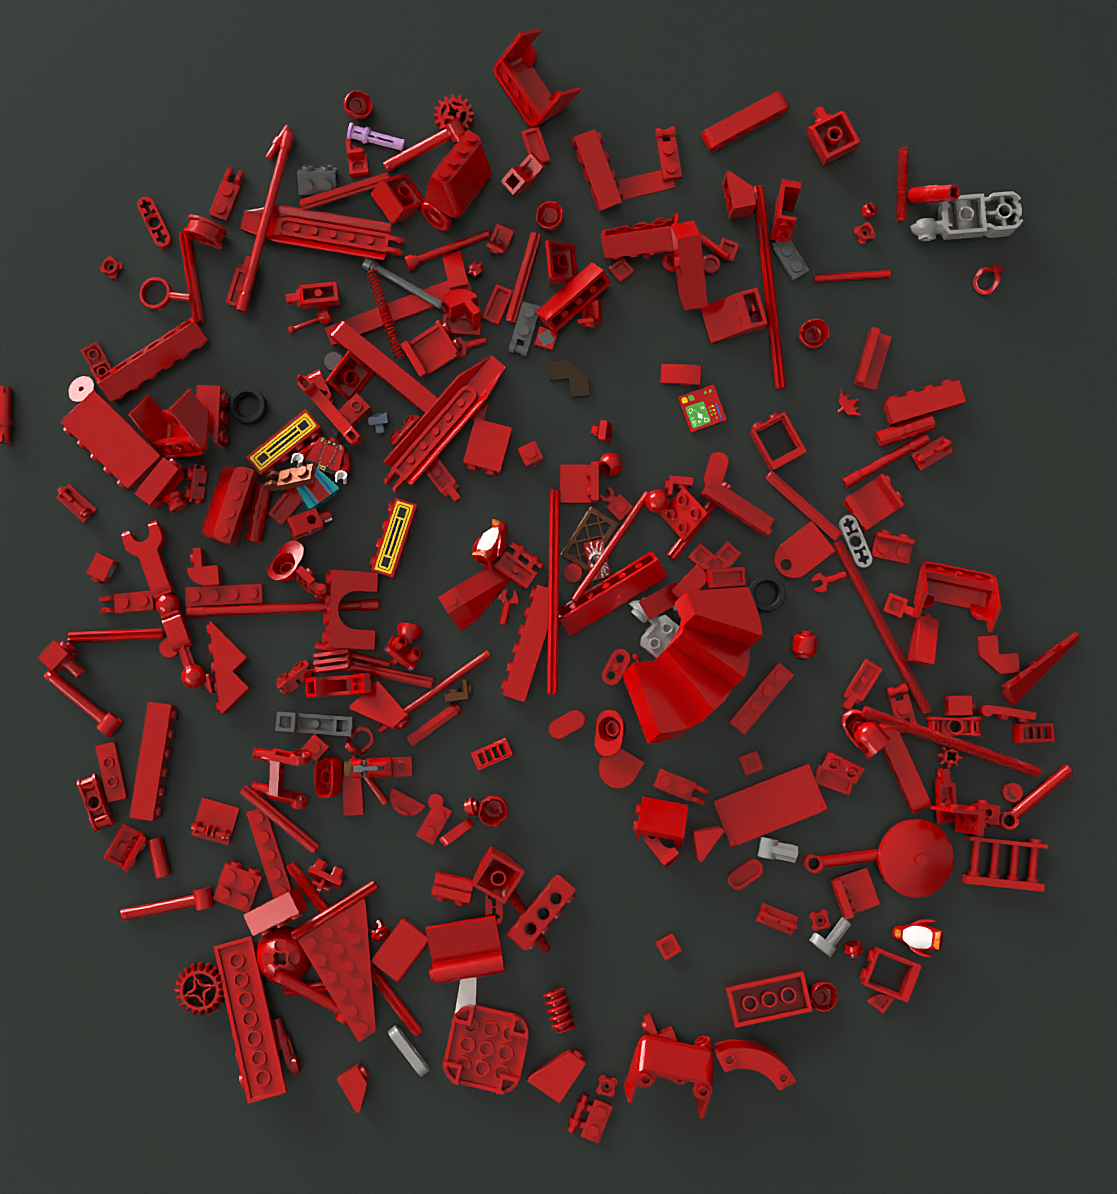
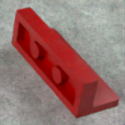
M872 327L869 331L854 385L874 391L877 389L891 341V336L879 333L880 329Z

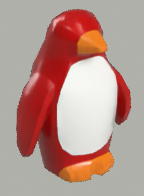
M492 519L491 529L483 533L473 545L472 557L487 569H491L493 562L501 557L506 549L508 526L504 521Z
M920 919L905 926L898 925L892 930L893 939L903 942L916 954L928 958L932 956L923 950H941L944 934L942 930L926 925L936 922L932 919Z

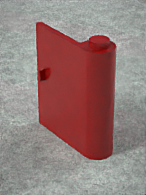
M495 915L426 927L433 968L429 969L431 981H435V984L505 973Z

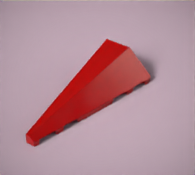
M1077 632L1028 664V668L1001 685L1004 689L1001 693L1009 705H1015L1080 639Z

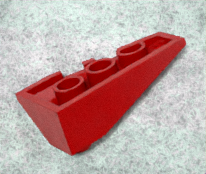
M497 563L492 565L491 569L481 571L438 597L459 631L477 621L484 610L511 580L495 568Z

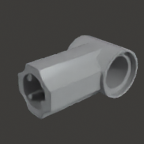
M761 837L758 856L795 863L798 856V846Z

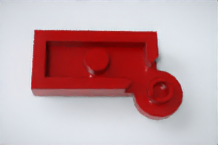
M433 794L429 797L428 805L431 807V810L416 836L432 845L452 813V810L443 806V798L439 794Z

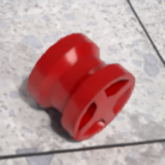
M175 491L164 498L165 503L169 505L170 513L180 511L188 505L187 501L183 500L181 491Z

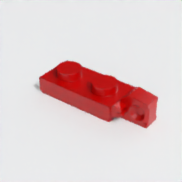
M246 255L244 264H239L236 267L226 299L227 305L237 306L250 262V256Z
M436 457L425 470V473L445 498L450 495L456 503L461 499L456 492L459 486L440 459Z
M865 659L845 690L843 696L846 697V700L841 707L848 711L851 710L854 703L859 705L883 669Z
M937 769V779H935L936 806H938V802L957 804L956 783H953L952 778H950V769ZM936 810L937 823L955 822L957 813Z

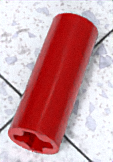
M162 837L148 840L156 879L171 875Z

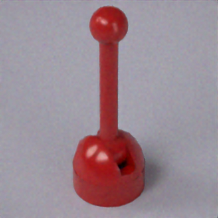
M325 307L317 313L316 318L294 327L289 326L288 332L292 334L295 330L317 321L327 324L332 322L333 319L328 308Z

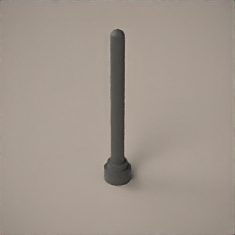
M366 258L364 260L362 268L369 272L376 269L377 273L439 309L443 307L442 301L380 266L377 259Z

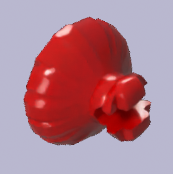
M426 202L421 205L424 218L434 228L440 231H447L451 227L450 216Z

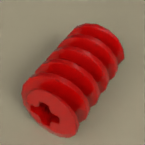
M566 988L555 989L543 995V998H549L545 1005L551 1006L547 1013H553L549 1021H555L551 1028L557 1029L556 1032H564L576 1027V1024L571 1022L574 1019L573 1015H568L572 1012V1009L566 1007L570 1004V1001L565 999L568 993L562 992Z

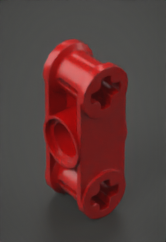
M926 717L928 728L946 735L983 736L980 722L982 717ZM953 721L957 722L959 726L956 732L950 729V724Z
M93 773L91 777L83 780L78 779L77 787L82 795L93 830L98 832L100 828L115 825V819L107 803L99 775ZM95 797L99 799L98 807H94L92 803Z

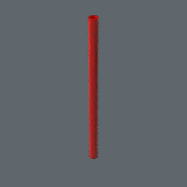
M644 491L571 598L573 602L578 603L645 505L648 492Z
M486 650L405 707L404 710L409 715L491 657V654ZM383 724L377 727L381 734L389 729V727Z

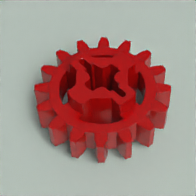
M452 94L451 99L444 96V102L438 101L440 107H434L436 113L433 114V117L436 120L435 125L440 126V131L446 129L444 124L454 119L451 111L461 121L466 116L462 124L466 131L470 130L468 124L473 125L471 118H474V112H471L473 107L468 105L467 99L462 101L461 95L455 99L454 94Z

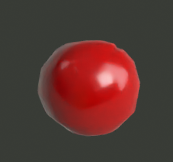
M352 91L346 95L344 100L346 113L355 120H362L368 117L374 107L370 96L362 91Z
M554 201L542 203L536 212L538 224L546 230L559 228L565 217L563 208Z
M819 318L806 321L799 330V340L804 346L811 349L822 346L830 336L829 326Z
M497 795L486 797L479 805V818L486 826L497 827L508 815L506 801Z
M818 982L812 985L809 990L812 1008L819 1012H828L833 1009L839 999L836 986L829 982Z

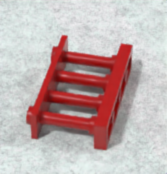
M975 834L965 836V839L973 841L971 871L968 874H962V882L966 884L1044 892L1045 884L1038 882L1039 879H1037L1039 848L1048 849V845L1043 844L1042 840L1030 838V842L987 838L984 835ZM981 842L992 843L991 867L988 877L980 876L981 873L979 872ZM1000 844L1012 845L1010 873L1007 875V879L1000 878L998 874ZM1020 846L1031 847L1029 877L1026 878V881L1019 880L1017 876Z

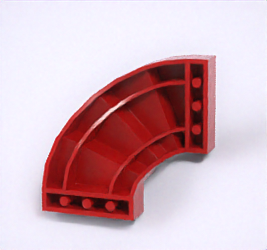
M749 587L686 591L675 602L681 622L678 631L665 650L654 661L632 663L622 673L648 744L678 738L698 726L726 700L731 690L745 678L750 659V647L763 636L760 617Z

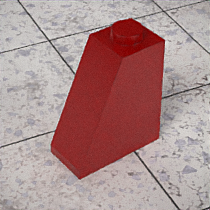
M922 613V616L916 617L907 662L925 666L934 664L939 624L938 619H933L934 615Z
M379 681L371 687V693H364L349 706L355 713L396 731L405 728L409 723L408 720L411 719L408 713Z
M568 1049L529 1073L527 1081L560 1103L586 1065L585 1055L576 1049L574 1051Z

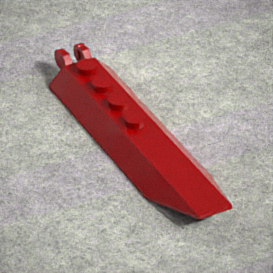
M283 205L274 207L266 236L267 240L378 260H385L387 253L402 256L403 251L398 248L389 247V243L398 245L405 243L403 238L391 236L390 223L313 210H302L301 208ZM264 208L244 211L240 229L257 235Z
M491 355L459 374L383 461L392 469L383 482L388 485L398 474L400 478L392 487L394 492L399 491L405 481L412 486L487 400L506 367Z

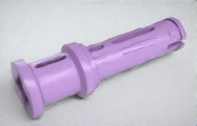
M352 122L349 124L347 139L349 140L351 138L360 140L363 144L371 142L400 151L404 149L405 139L374 132L369 127H359Z

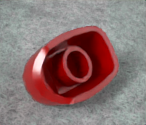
M858 709L848 710L841 719L843 729L858 749L865 751L867 747L855 741L854 733L861 724L871 720H869V717L867 719V716L866 718L862 717L861 711Z
M326 756L315 763L314 782L318 797L333 798L339 794L342 784L343 766L340 758Z

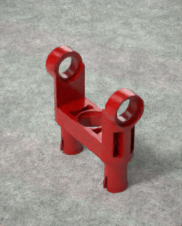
M255 747L253 759L269 762L270 775L269 784L254 781L251 788L258 794L267 796L270 800L290 803V806L294 809L306 808L308 803L306 795H303L302 792L284 789L285 764L296 766L308 764L311 753L303 749L291 752L277 748L267 750Z
M281 1017L276 1020L273 1019L272 1024L278 1050L283 1051L287 1068H290L292 1075L301 1073L299 1058L294 1054L289 1035L285 1034ZM235 1051V1056H236L237 1063H238V1066H239V1061H238V1057H237V1052ZM240 1070V1074H239L240 1084H241L242 1089L245 1091V1089H244V1084H243V1080H242V1075H241V1070Z

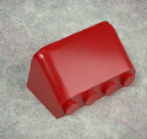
M467 130L430 176L424 202L450 217H460L491 176L492 170L481 139L477 134Z
M226 466L221 470L202 526V533L205 537L230 546H238L253 501L255 487L261 477L260 474L253 469L240 466Z

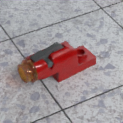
M412 757L349 759V761L344 762V775L350 779L413 776Z

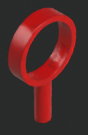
M152 277L146 280L139 292L141 302L151 310L165 308L171 299L181 301L192 300L191 294L172 292L170 284L160 277ZM156 282L165 284L167 288L165 299L158 305H149L145 299L148 287Z

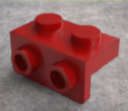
M123 823L104 855V859L122 867L123 871L127 872L129 868L135 865L138 852L142 851L146 846L145 834Z

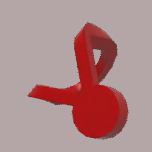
M994 263L991 268H980L973 280L974 289L982 295L990 294L1000 282L999 275L1003 273L1004 268L997 263ZM984 272H994L995 281L989 290H983L978 285V279Z
M359 727L352 732V737L347 736L345 747L352 754L357 752L363 755L373 745L374 733L367 727ZM359 731H366L370 735V742L359 750L353 746L351 740Z

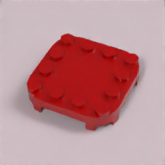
M472 1004L462 1006L452 1019L443 1061V1069L451 1083L492 1091L497 1094L512 1091L517 1086L522 1074L529 1040L527 1021L520 1015L512 1012Z

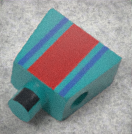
M316 468L313 484L296 487L307 510L318 509L339 493V487L318 468Z

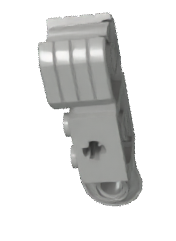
M1013 191L992 193L989 197H984V193L960 195L956 201L941 202L938 208V221H935L934 218H924L916 221L917 223L910 226V228L918 236L919 241L934 240L936 235H941L944 240L982 237L983 235L988 238L1007 237L1023 223V220L1020 219L1022 207L1018 203L1021 197Z
M641 600L632 601L629 603L633 608L631 613L643 623H646V621L651 623L640 639V646L657 658L671 642L679 626L666 615L661 617L658 615L649 620L639 604Z

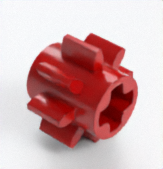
M941 746L942 752L937 754L941 758L939 764L946 763V768H950L951 764L959 766L957 761L963 758L959 756V750L957 751L953 747L946 749V747ZM947 753H952V760L947 759Z

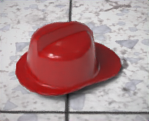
M289 541L279 549L268 567V575L271 579L287 583L296 578V570L300 567L299 563L304 555V548L300 542Z
M614 710L603 711L598 716L596 722L595 747L601 755L606 757L613 756L619 751L626 732V724L621 715Z

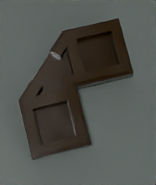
M568 360L548 361L550 381L569 380L571 398L590 396L588 376Z

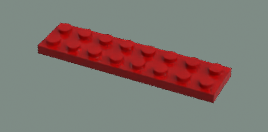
M253 936L214 946L218 970L221 974L220 979L224 981L221 984L247 1102L252 1103L287 1093L288 1090L263 979L257 963Z

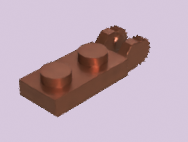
M309 464L280 472H268L266 475L268 481L264 484V488L268 491H276L313 484L316 467L314 464Z

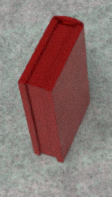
M403 917L370 962L400 983L429 944L427 935Z

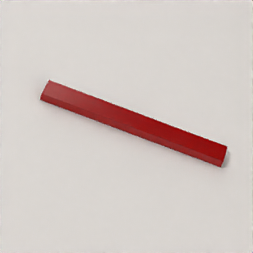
M447 280L423 291L442 301L443 294L457 289L472 291V288L468 281V286L450 290ZM415 294L408 295L385 304L389 305L386 307L389 308V311L386 312H391L389 315L392 317L389 319H393V321L385 324L398 322L435 306ZM379 308L344 320L346 324L361 336L385 327L383 325L384 322H382V315L378 311ZM338 323L325 328L332 347L338 345V343L329 334Z

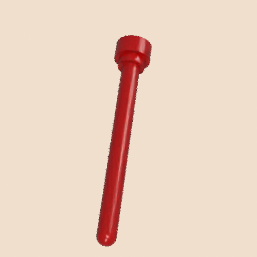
M486 230L418 256L411 254L404 256L409 271L414 270L421 262L489 238L491 231Z

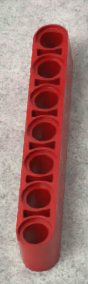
M341 320L329 334L338 344L355 355L370 370L424 414L438 399L344 321Z

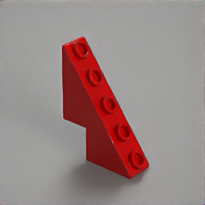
M210 621L206 628L212 642L209 644V652L214 658V662L211 663L212 673L216 675V681L213 682L214 691L218 693L219 699L216 701L217 712L226 714L251 690L235 673L249 658Z

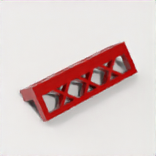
M713 478L708 481L700 494L701 496L763 536L770 535L772 532L770 527L775 520L774 518Z

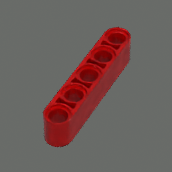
M777 91L707 128L701 133V137L709 151L712 152L787 112L790 106L782 92Z
M887 723L886 725L879 724L890 738L882 749L911 812L914 814L931 806V801L898 728H891L889 724L887 726Z

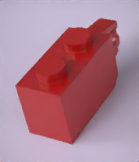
M337 282L301 285L296 290V293L286 294V301L288 305L297 304V307H302L303 310L341 306L340 289Z

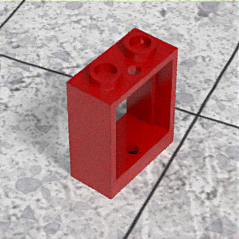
M776 412L768 417V421L755 423L752 425L753 429L749 432L770 472L803 456L807 452L785 412L781 414ZM781 422L795 450L772 461L758 433Z
M163 457L135 492V495L148 505L160 510L165 503L164 498L173 493L187 474L183 472L184 467L172 458L167 460Z
M874 946L873 950L870 949L867 954L866 960L868 963L866 968H863L860 973L861 983L864 986L908 1003L922 966L917 962ZM879 954L908 965L899 992L869 981Z

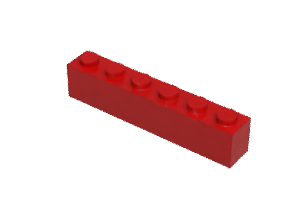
M191 317L96 378L97 384L111 402L114 400L118 401L129 390L139 388L146 379L151 380L156 377L157 372L170 368L174 361L179 358L180 360L186 358L190 354L189 352L195 348L203 347L206 344L207 337L195 319Z
M651 551L587 590L578 603L571 600L559 608V621L570 637L589 624L596 622L597 619L605 614L612 612L618 606L627 603L631 598L643 593L652 585L659 583L667 577V574L659 559Z
M537 585L536 589L532 588L529 598L532 599L531 607H526L524 617L527 619L525 625L521 624L518 636H521L519 644L515 643L512 651L515 657L513 662L509 661L506 670L509 676L507 680H503L500 689L504 691V696L523 702L526 700L548 631L549 588Z
M148 702L129 818L155 821L161 815L162 806L160 805V799L163 798L165 793L163 781L168 774L166 762L171 755L169 743L174 736L172 725L173 721L177 718L176 705Z

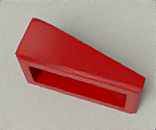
M1054 723L1012 724L1013 743L1055 742ZM1028 727H1030V739H1029ZM1036 727H1038V739H1037ZM1043 727H1046V738H1044Z
M504 738L472 752L471 755L479 771L513 756V752L507 739ZM500 744H502L504 747V750L506 752L505 755H502V752L499 748ZM493 747L496 748L499 758H495L492 751ZM486 750L489 751V754L492 758V761L490 762L488 761V758L485 754ZM479 753L482 754V757L485 761V764L483 765L481 764L480 759L477 755Z

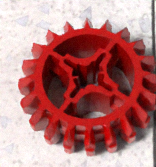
M199 962L198 967L193 963L191 964V969L186 967L184 973L179 974L181 980H177L175 984L180 987L176 988L174 992L180 993L176 1000L182 999L183 1002L179 1006L183 1007L186 1005L185 1012L193 1009L192 1015H196L198 1010L200 1016H203L205 1011L210 1015L212 1009L215 1011L219 1009L218 1004H224L222 998L225 997L221 984L224 981L220 979L221 974L216 973L217 966H214L211 970V963H207L205 968L203 962ZM200 974L209 976L213 981H205ZM193 975L194 986L191 990L187 991L188 981ZM200 985L201 987L204 986V988L209 986L203 992L195 991ZM216 987L215 997L210 1002L208 999L210 997L209 991ZM190 997H197L203 1004L194 1002Z

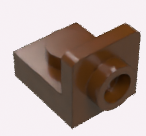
M462 680L464 692H460V689L448 690L449 694H444L445 702L469 700V695H472L471 684H467V680Z

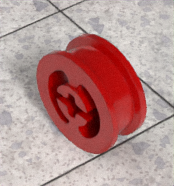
M192 214L188 216L189 224L182 231L186 236L209 247L223 248L221 242L223 237L229 233L227 229L204 217Z

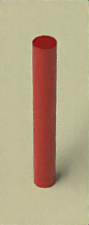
M701 234V243L723 259L727 260L730 253Z
M355 754L354 756H352V757L350 758V760H351V762H352V759H359V758H358L357 755ZM363 778L382 805L389 802L373 778Z

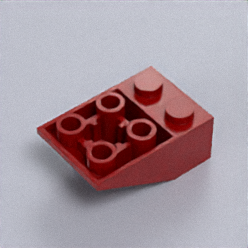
M757 287L738 292L708 304V307L700 308L710 344L763 330L768 324Z
M197 385L196 397L209 411V433L214 443L225 450V444L229 442L226 426H229L230 422L229 414H227L230 395L221 386Z

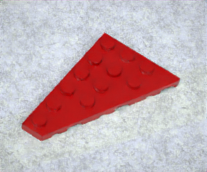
M363 898L298 939V942L358 1042L376 1031L366 902Z

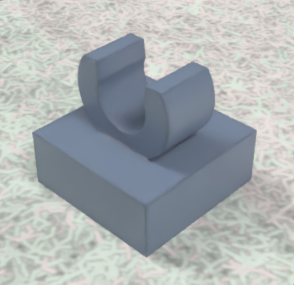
M388 412L370 414L368 416L369 425H375L376 433L384 432V423L389 421Z

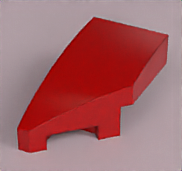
M347 139L346 148L350 177L369 176L367 155L362 148L356 147Z

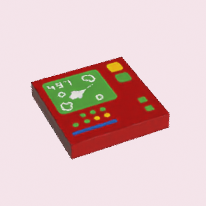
M714 384L678 397L690 433L727 420Z

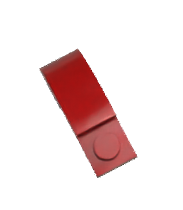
M370 673L305 678L306 698L371 693L372 682Z

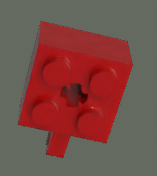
M822 106L815 109L813 113L816 118L815 124L808 128L806 134L823 166L857 150L860 140L844 111L831 116L826 114Z

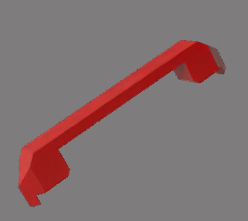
M297 375L299 387L312 399L343 434L346 440L352 446L360 445L362 439L360 434L307 376Z

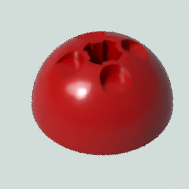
M281 926L273 928L272 932L264 935L257 945L256 958L260 972L267 980L276 983L272 981V978L277 970L299 981L308 973L312 965L298 940H294L291 935V931L296 929L294 927Z

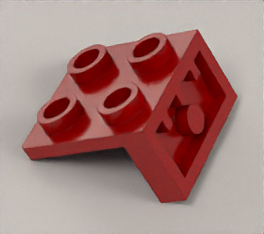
M591 462L590 465H560L561 503L599 502V462Z
M939 802L938 806H931V810L957 813L955 832L984 835L986 812L978 811V807Z
M862 868L830 880L841 913L845 919L853 918L854 913L880 904L867 868Z

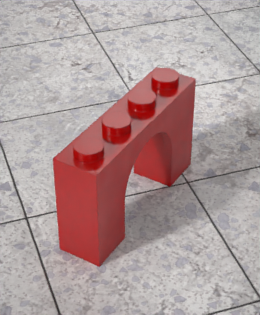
M330 570L329 574H326L325 585L328 586V593H325L324 605H327V613L323 615V624H326V632H323L322 643L325 644V648L374 650L375 630H358L347 627L339 617L338 606L343 596L349 592H377L378 573Z

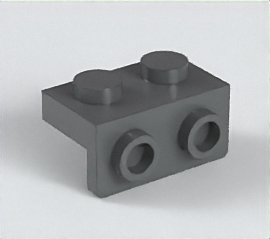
M304 165L302 168H299L297 172L299 195H316L336 189L337 168H332V165H322L321 168Z

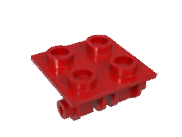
M685 487L670 502L668 508L660 514L683 541L690 536L701 522L706 523L709 520L708 512Z
M202 798L195 823L193 822L191 826V835L229 846L240 808Z

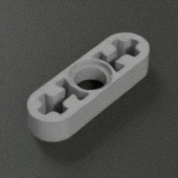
M846 515L840 519L839 528L855 565L859 568H866L872 563V555L856 518L852 515ZM845 519H847L849 522H853V524L850 526L851 530L854 531L856 529L857 533H852L851 535L847 536V533H849L850 530L848 527H844L843 525L844 523H846ZM853 536L860 539L861 544L859 547L851 545L850 540ZM862 547L864 548V550L861 551V554L863 557L867 556V560L865 561L866 564L858 561V559L861 558L859 552L855 554L854 551H857Z
M397 1025L389 1029V1036L421 1077L429 1072V1066Z

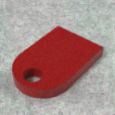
M811 521L777 548L774 554V565L782 576L790 579L799 578L835 552V549L813 521ZM782 560H788L791 563L789 570L781 568Z

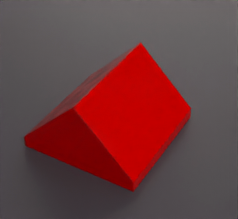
M546 240L549 285L569 283L578 275L575 245Z
M347 351L325 382L330 388L349 401L356 393H360L374 375V372L350 351Z
M712 826L691 830L695 857L700 862L705 859L725 831L721 827Z

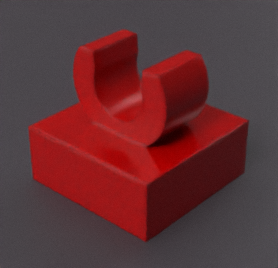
M600 420L599 426H591V434L598 436V439L603 443H611L612 423Z

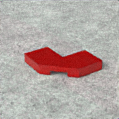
M728 541L716 555L700 543L688 556V559L695 565L698 564L703 570L730 568L742 553Z
M997 635L977 637L978 656L992 666L999 674L1020 672L1018 653L999 654Z

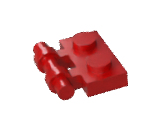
M512 542L509 548L515 553L512 555L506 551L495 568L526 590L537 575V572L531 568L535 566L540 570L544 563L538 560L539 557L535 554L533 556L524 550L525 547L521 544L519 546ZM521 556L529 563L526 565L517 558Z
M300 566L296 570V580L318 600H323L326 586L315 581V575L309 568L304 569Z
M582 1093L580 1100L576 1102L575 1106L577 1108L569 1120L570 1125L567 1131L575 1134L577 1127L582 1128L581 1137L599 1143L613 1105L594 1098L591 1105L587 1103L589 1096ZM584 1110L589 1112L586 1121L581 1120Z

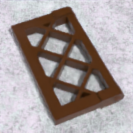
M589 506L560 555L571 562L578 563L582 569L589 572L588 564L581 560V556L586 554H580L577 543L583 541L590 542L592 539L601 537L605 546L618 523L594 507ZM591 514L597 517L598 522L586 524ZM606 522L611 526L607 533L603 534L601 523ZM598 524L601 535L590 538L587 527ZM585 527L588 538L577 541L578 534ZM572 544H576L578 555L572 556L567 553Z

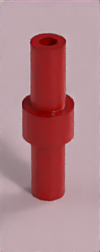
M285 125L279 136L274 138L273 145L265 156L272 161L280 149L284 131L291 132L292 129L289 126Z

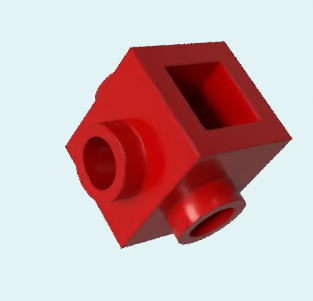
M977 800V803L970 804V806L978 807V811L986 812L984 829L999 825L1000 806L989 804V801Z

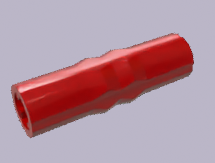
M956 184L912 187L908 192V199L911 203L956 201L960 196V188Z
M931 414L907 420L877 431L876 439L880 447L903 441L935 429V421Z
M256 484L245 536L246 541L261 543L271 491L266 490L263 484Z

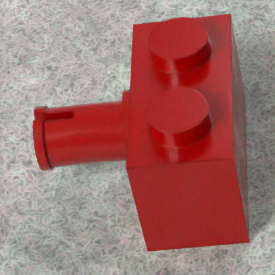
M54 640L38 657L51 671L64 672L67 669L76 679L80 678L86 671L75 661L79 654L75 651L77 648L70 642Z

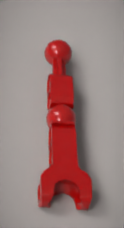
M153 520L148 524L150 534L145 541L138 542L135 535L128 530L122 532V540L126 551L139 558L154 599L157 600L156 610L162 615L160 617L170 646L174 652L178 651L185 668L181 674L182 682L188 688H199L205 682L206 673L201 666L195 664L189 646L193 645V640L183 613L179 610L180 601L174 595V587L162 556V549L166 544V536L160 523L157 520Z

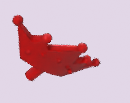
M841 389L838 402L842 408L837 412L845 411L847 415L861 416L860 413L856 412L859 407L854 408L859 399L848 400L850 395L844 396L843 389Z

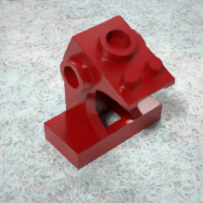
M644 835L646 844L665 868L681 857L675 847L667 848L663 846L659 837L650 839L649 835Z

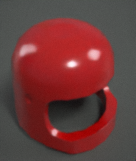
M874 721L864 722L854 733L855 741L867 747L864 751L867 759L875 755L890 740L883 729Z

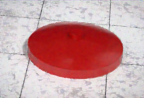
M922 819L904 820L891 827L882 838L878 849V868L886 884L894 891L908 897H925L935 893L948 880L954 862L953 848L946 833L936 824Z

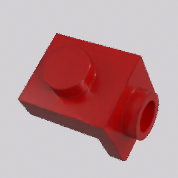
M498 222L486 246L495 254L505 253L508 250L515 230Z
M594 300L582 309V319L577 320V324L584 325V328H595V324H602V301Z

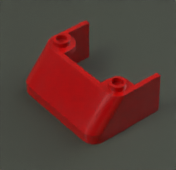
M540 28L519 33L494 65L495 77L525 122L531 127L542 124L564 110L581 91L577 87L566 91H556L551 94L532 65L537 60V52L532 43L542 32Z
M188 389L168 410H161L153 398L147 395L128 414L157 452L165 458L198 456L207 450L210 425L209 411L200 403L191 389Z
M930 561L922 563L914 598L915 617H920L922 609L931 608L934 601L970 609L975 619L986 620L988 632L992 633L1001 610L996 577L984 572Z
M649 1035L641 1037L624 1085L627 1101L632 1103L636 1087L651 1086L655 1082L657 1075L694 1083L692 1091L696 1097L695 1102L699 1117L704 1119L713 1091L714 1056L712 1051L708 1048Z

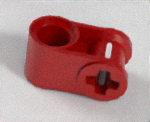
M320 369L307 375L333 404V394L325 382Z

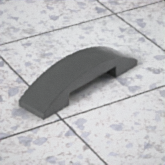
M277 712L275 731L352 737L353 717Z

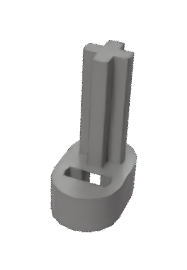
M842 917L826 939L814 933L809 941L827 956L831 957L836 951V944L851 924Z

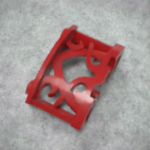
M730 1039L712 1045L724 1072L734 1069L755 1070L767 1076L778 1090H782L796 1082L783 1060L775 1052L760 1043L750 1040Z

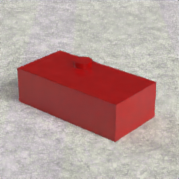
M694 221L672 224L674 265L679 298L685 311L708 307L701 234Z
M803 971L725 987L735 1028L813 1011Z

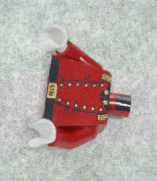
M334 430L329 440L319 437L318 440H313L303 447L299 453H294L291 459V463L295 460L299 461L297 467L302 466L303 461L305 465L314 464L321 472L335 477V482L338 479H343V484L347 483V476L352 466L350 454L345 446L340 445L343 434Z

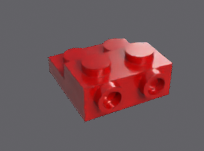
M227 862L219 878V884L213 900L248 913L252 909L264 876L257 869L249 868L248 870L243 868L239 862Z

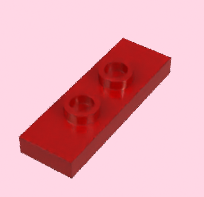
M116 742L95 746L107 803L128 798Z

